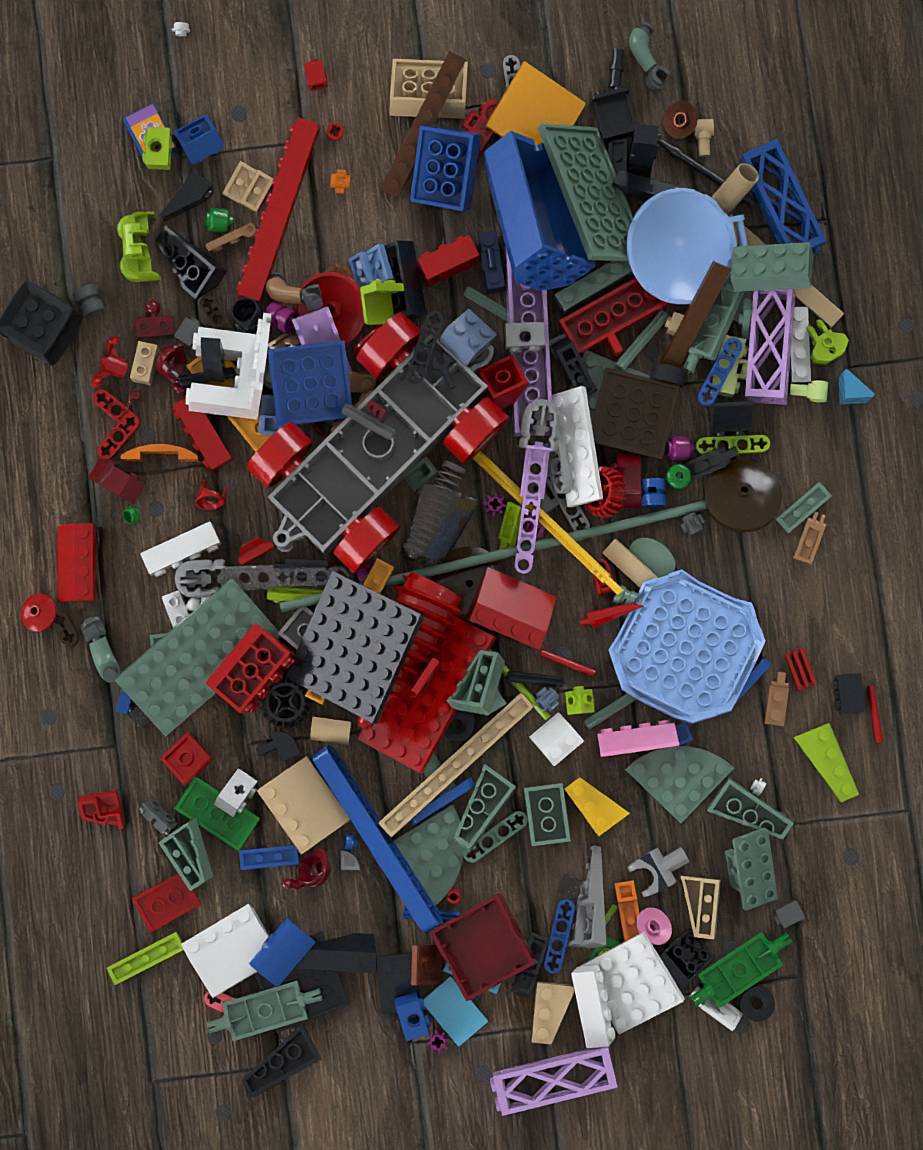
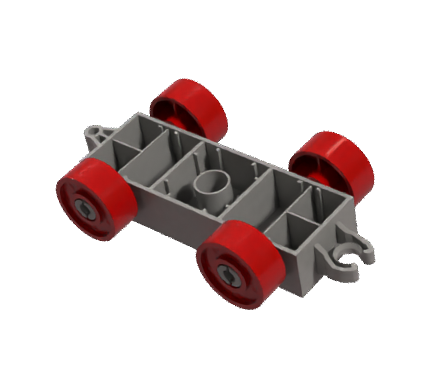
M402 312L397 313L385 322L364 344L356 360L377 380L386 376L393 369L395 370L357 409L375 418L373 412L370 414L366 406L370 400H373L386 410L387 419L383 424L395 430L393 438L388 440L347 417L303 460L311 450L314 442L291 421L276 431L257 450L247 464L246 468L267 489L272 488L286 478L268 496L270 501L285 515L279 530L273 535V541L278 550L289 552L294 547V541L307 537L325 556L339 543L333 554L353 574L358 573L369 564L400 530V526L383 509L377 507L373 511L371 510L447 434L448 436L443 441V445L463 464H466L508 422L510 417L491 398L486 397L483 399L487 395L488 386L476 375L478 370L488 366L494 353L493 346L490 345L482 352L480 357L474 359L466 367L437 338L423 380L418 384H412L408 381L406 375L414 353L412 349L418 342L421 330ZM432 334L424 340L425 343L433 342ZM420 351L416 354L418 361L424 362L427 360L425 352ZM443 353L448 355L452 361L448 369L456 387L451 390L448 389L441 371H434L432 367L433 357L436 358L439 365L445 363L442 356ZM417 365L415 371L410 372L413 375L412 379L416 380L417 377H421L418 374L419 368L422 367L424 369L425 366Z

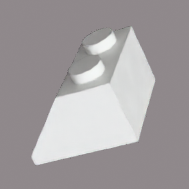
M559 712L529 736L553 766L557 765L584 742Z

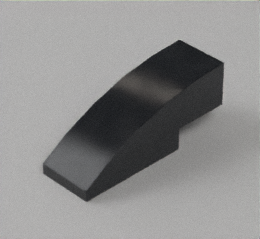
M201 337V357L205 381L225 382V353L221 339Z
M531 932L528 945L538 963L515 976L510 992L529 998L550 940L549 938Z

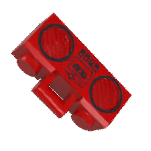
M491 98L488 102L484 101L479 108L480 114L471 110L461 124L468 132L481 134L478 159L496 135V133L485 127L498 105ZM476 118V119H477L476 123L474 124L473 127H471V126H470L471 123H472L473 120Z

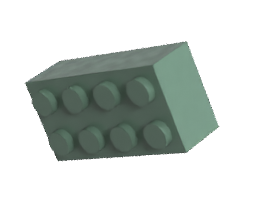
M810 242L733 247L731 282L734 291L811 288L813 269Z

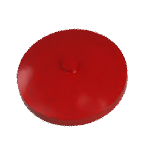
M323 272L310 277L300 288L305 289L308 286L319 284L322 293L320 298L323 302L321 308L328 306L340 340L345 341V346L350 344L362 333L366 325L364 322L360 286L349 276L338 272ZM305 303L293 304V310L298 311L300 316L311 313Z

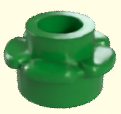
M128 506L123 511V518L128 524L138 523L140 512L137 508Z

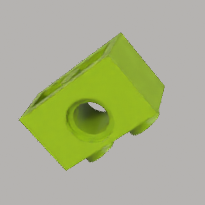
M147 127V133H144L143 142L146 144V152L143 151L142 155L143 163H145L148 169L171 170V129ZM155 145L162 146L160 151H152Z

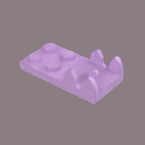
M328 306L292 319L301 345L341 341ZM347 359L348 372H352L349 361Z

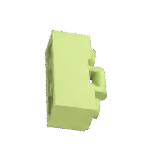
M726 335V337H725V339H724V342H723V344H722V346H721V348H720V351H719V353H718V356H719V354L721 353V351H722V349H723L725 343L727 342V340L730 339V338H737V337H733V336H728V335ZM737 338L742 343V350L718 395L732 398L734 393L738 394L740 382H737V379H747L748 360L742 359V356L746 357L748 346L745 345L746 339ZM734 342L732 345L728 344V346H730V350L728 354H726L729 355L732 359H734V357L731 356L732 352L734 350H738V348H736L737 344ZM721 359L719 366L727 369L730 363L727 359ZM738 364H742L741 374L737 373ZM714 375L712 385L716 386L721 383V379Z

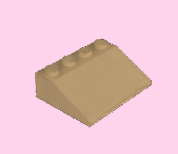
M393 59L390 116H417L444 61ZM468 62L464 63L437 118L465 119Z
M308 756L257 790L301 854L350 821L340 802Z

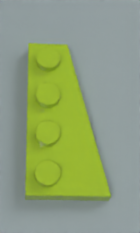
M830 723L793 737L840 802L859 795Z

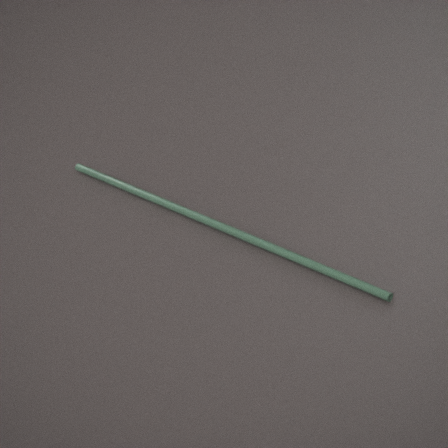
M705 500L567 534L575 541L706 510L707 507ZM555 537L535 541L534 551L562 544ZM531 543L521 544L520 547L523 551H529ZM517 546L410 572L426 578L516 556L518 550ZM410 572L389 576L384 588L405 583L402 575H409ZM322 593L279 603L281 612L318 604Z

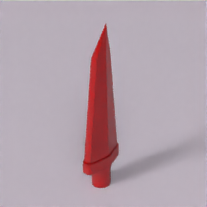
M628 603L586 612L587 617L580 619L581 626L591 624L593 628H596L644 605Z

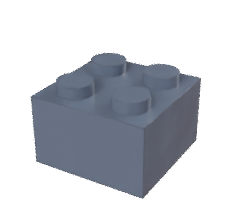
M468 309L445 329L438 341L467 367L490 346L497 334Z

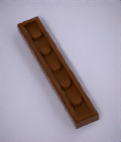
M713 260L660 361L661 364L681 367L731 271L729 267Z

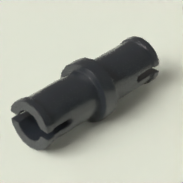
M623 49L612 50V65L609 67V71H611L610 88L621 86L622 72H624L623 57L625 50Z

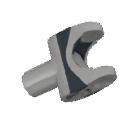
M682 847L664 857L659 848H655L639 857L627 868L629 872L635 869L646 868L652 873L651 884L641 892L643 897H646L675 884L677 881L672 872L689 863V860Z

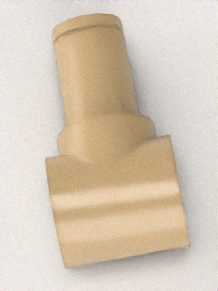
M698 119L693 133L698 140L699 157L710 156V139L714 135L713 119Z

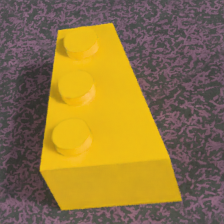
M580 777L564 788L597 836H600L630 814Z

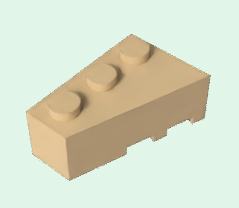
M681 876L694 937L715 939L721 880Z
M537 981L531 1037L533 1043L552 1044L574 994V985Z

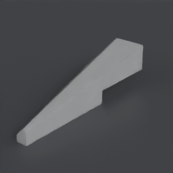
M594 845L590 848L592 850L591 862L586 864L588 874L586 880H582L575 908L577 910L576 921L571 924L573 933L571 940L567 941L566 946L597 948L606 945L601 847Z

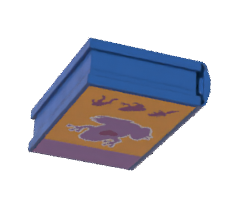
M154 103L123 118L127 131H129L141 157L143 151L146 152L143 136L144 133H147V127L166 128ZM173 140L171 154L178 151ZM155 145L152 151L158 152L162 146Z

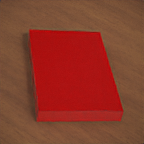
M435 658L431 659L412 688V692L419 696L422 695L441 666L438 660Z
M178 873L132 898L150 933L202 904L195 890L190 891Z

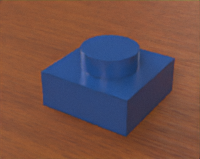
M686 722L675 726L679 745L693 740Z

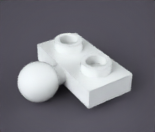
M179 590L162 596L173 628L190 614V610L194 611L201 605V598L192 597L186 604L183 594Z

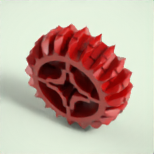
M602 466L599 467L603 499L587 503L584 507L588 509V513L595 517L609 518L615 516V513L620 512L619 507L624 506L622 502L626 499L624 495L627 492L625 490L627 483L623 482L625 477L621 475V472L613 467Z

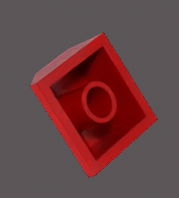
M513 354L478 370L481 380L488 386L487 393L501 409L515 403L529 384Z

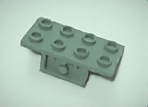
M762 828L734 838L732 840L734 850H726L725 855L730 886L740 892L742 908L747 911L777 900L778 895L768 829Z

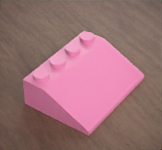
M670 720L658 721L659 725L651 726V723L639 724V728L632 729V726L629 725L620 727V731L613 732L612 728L602 729L601 734H597L601 757L679 746L675 723H670Z

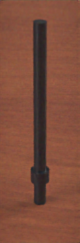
M661 140L659 146L668 151L673 158L680 159L719 186L726 181L683 153L682 149L678 146L674 147L665 140ZM747 194L742 199L743 202L751 207L756 203V200Z

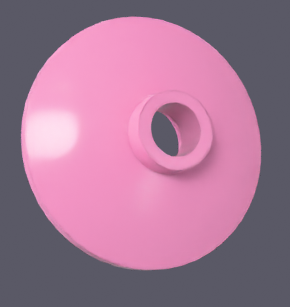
M646 908L639 913L637 917L639 934L645 932L652 945H662L670 939L672 933L671 923L661 910Z

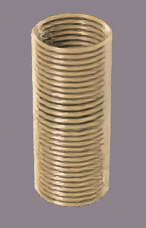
M741 163L711 197L718 203V206L724 213L729 215L757 183L759 175L756 169L749 164Z

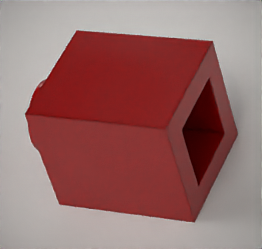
M313 59L303 64L309 91L328 87L322 60Z

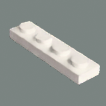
M808 307L794 308L790 358L791 383L811 382L809 333L806 330V327L809 326Z

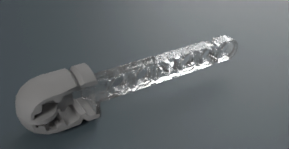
M224 559L215 560L214 562L211 560H191L183 563L176 570L175 584L181 594L187 597L201 598L210 597L220 589L218 587L203 588L206 584L211 583V574H207L204 570L201 574H195L202 569H209L210 571L221 569V574H217V583H221L222 587L233 578L242 590L274 589L276 586L326 585L332 571H344L347 578H349V571L342 566H333L329 569L326 567L273 568V565L226 566ZM324 571L327 575L326 580H317L316 573ZM262 572L269 575V580L265 583L258 579V575ZM281 572H284L285 576H291V572H294V582H291V578H286L285 582H281V579L277 576H280ZM305 572L308 576L307 580L304 582L299 581L297 573ZM247 573L250 576L249 582L242 583L239 580V575Z

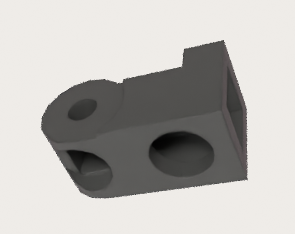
M532 482L528 485V491L531 494L538 492L539 487L536 483ZM546 493L544 494V499L540 501V508L547 515L560 505L556 498L550 500Z

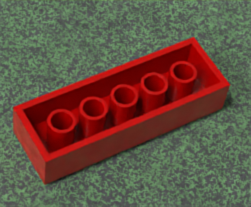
M634 278L559 320L558 325L563 334L573 341L581 356L585 352L606 342L609 335L613 333L618 335L672 305V303L654 297Z

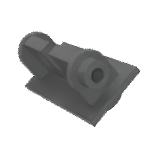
M151 797L143 802L139 808L140 814L149 822L154 818L157 820L153 826L161 834L167 836L172 831L171 829L178 825L174 817L167 813L159 802Z

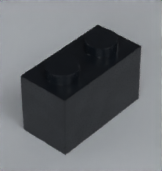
M861 673L836 675L835 679H833V689L837 691L835 709L839 710V714L865 712Z

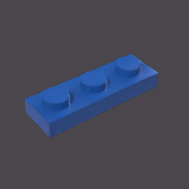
M295 845L239 851L241 870L299 864L298 849Z

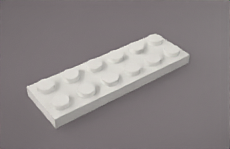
M580 386L552 395V402L558 407L561 414L558 439H562L565 443L572 481L571 491L565 494L567 507L572 508L603 499L586 387Z

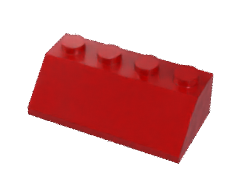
M73 523L58 526V602H96V525L93 523Z

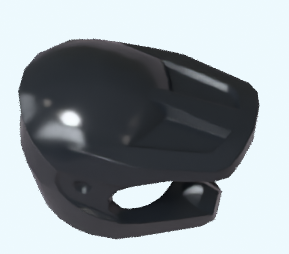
M245 297L237 300L231 308V315L236 323L238 332L257 334L258 320L263 319V308L252 298Z

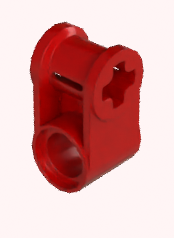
M597 559L596 561L605 566V570L614 580L608 563L603 559ZM592 574L598 597L613 591L609 586L601 588L607 584H603Z

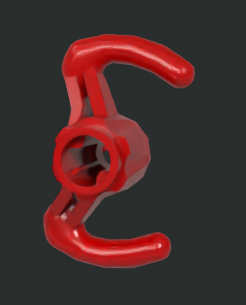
M117 335L111 336L106 344L107 356L104 355L100 362L102 369L91 380V386L94 388L100 386L103 381L102 379L110 375L118 378L119 376L124 377L128 369L129 363L118 357L115 345L119 343Z

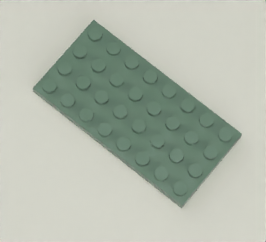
M540 124L537 127L588 260L629 261L627 255V236L633 216L623 191L612 185L616 173L598 128Z
M231 578L114 680L166 737L216 694L205 682L255 623L263 626L277 639L281 636L278 634L279 631L234 579Z

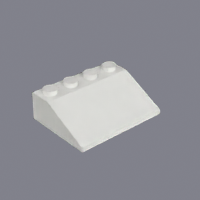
M247 904L181 945L210 995L214 998L257 972L249 963L260 951L262 944L269 935L254 908Z

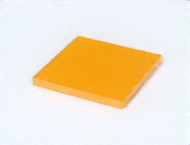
M524 61L485 127L500 137L505 136L510 131L533 139L535 145L543 143L537 128L540 124L573 126L586 103Z

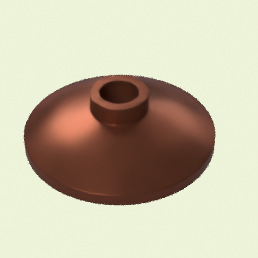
M677 101L668 107L664 115V128L671 137L683 139L692 134L698 121L695 107L687 101Z

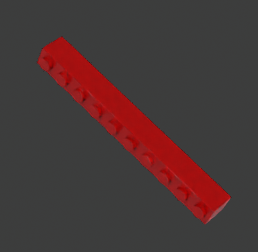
M297 117L296 123L293 122L291 125L290 133L292 135L290 140H286L284 158L281 157L279 160L278 168L280 170L278 175H275L273 178L272 186L274 188L272 193H268L266 199L267 209L262 211L260 217L262 223L260 228L256 229L254 239H256L254 246L251 245L248 252L249 262L244 264L242 274H244L243 279L237 284L236 292H238L240 299L248 297L254 299L260 305L266 291V283L272 274L320 131L318 123Z

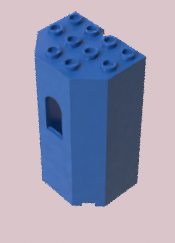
M513 131L508 132L484 151V167L515 282L540 291L573 284L575 280L594 268L595 262L594 260H588L544 144L535 145L534 140Z

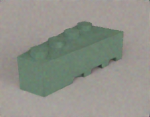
M486 764L483 766L454 836V841L468 852H471L516 791L515 785Z
M729 777L707 807L708 812L739 822L745 826L757 830L766 828L769 835L784 839L794 824L791 819Z

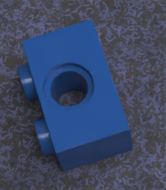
M417 992L394 998L406 1041L428 1035V1027L431 1024L428 1015L424 1016L423 1014L425 1009L423 998H418ZM412 1014H417L414 1018L409 1017Z

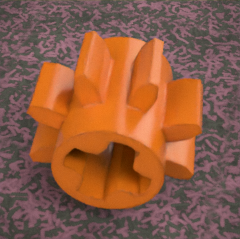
M337 169V173H332L330 187L335 188V193L344 194L345 189H350L351 175H346V170Z

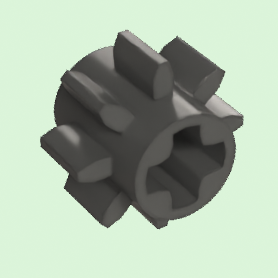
M692 512L682 518L684 523L680 526L684 533L689 531L690 535H693L704 529L701 524L705 521L701 514L696 516L695 512Z

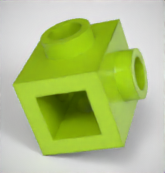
M584 686L573 687V691L565 692L567 715L595 712L592 689L584 690Z

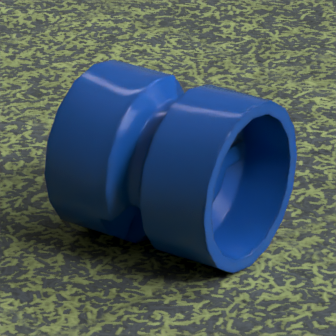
M641 479V491L644 492L641 496V507L658 508L666 506V495L663 494V491L666 490L665 479ZM650 490H657V493H650Z

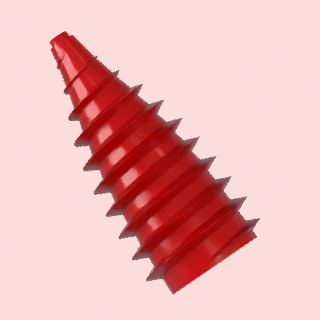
M410 572L409 575H402L405 580L404 586H393L399 596L397 600H392L425 615L382 713L387 708H391L390 704L396 698L403 699L400 693L406 687H414L411 680L415 676H421L420 668L423 664H429L430 659L428 656L431 652L442 653L436 646L438 641L449 640L443 633L447 627L456 628L451 621L453 615H463L457 608L462 600L460 596L436 582L413 572ZM358 717L357 721L359 723L357 726L368 731L374 725Z

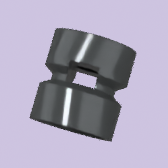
M95 284L83 286L73 292L76 303L81 305L79 310L83 319L95 317L106 310L102 300L98 298L99 292Z

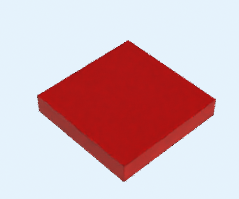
M189 732L181 737L160 758L184 786H187L214 760Z

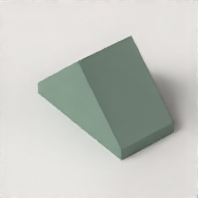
M426 456L412 468L404 479L415 492L437 477L438 471Z

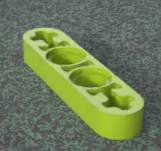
M765 435L700 438L695 445L696 452L699 455L713 449V447L707 448L704 452L702 448H699L702 442H705L706 445H712V441H715V449L718 448L720 441H726L728 449L736 446L738 454H755L766 452L770 447V440ZM750 439H753L752 443H758L762 439L766 445L763 449H760V446L757 445L753 446V450H750ZM745 440L748 445L747 449L740 450L737 447V442Z

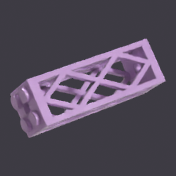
M795 289L760 290L753 293L745 391L747 401L787 405ZM770 300H772V301L769 303V305L767 306V308L764 310V312L761 314L762 310L765 308V306L767 305V303H768ZM780 300H787L786 310ZM776 303L783 318L769 336L762 321ZM785 324V326L783 327V329H782V330L780 331V333L777 335V333L779 332V330H780V329L782 328V326ZM760 328L766 341L758 351ZM784 335L781 359L775 347ZM772 352L779 367L765 385L758 370ZM755 377L762 389H755Z
M608 1047L588 1048L493 1072V1077L490 1078L492 1091H496L498 1096L494 1097L497 1112L501 1111L502 1116L618 1087ZM601 1055L602 1062L589 1058ZM577 1063L596 1069L582 1084L563 1078ZM563 1065L554 1075L540 1071ZM604 1074L606 1075L607 1080L597 1082ZM527 1075L547 1081L533 1096L513 1090ZM514 1077L507 1085L505 1084L504 1079ZM555 1085L568 1088L567 1090L547 1094ZM509 1098L517 1100L518 1102L510 1103Z

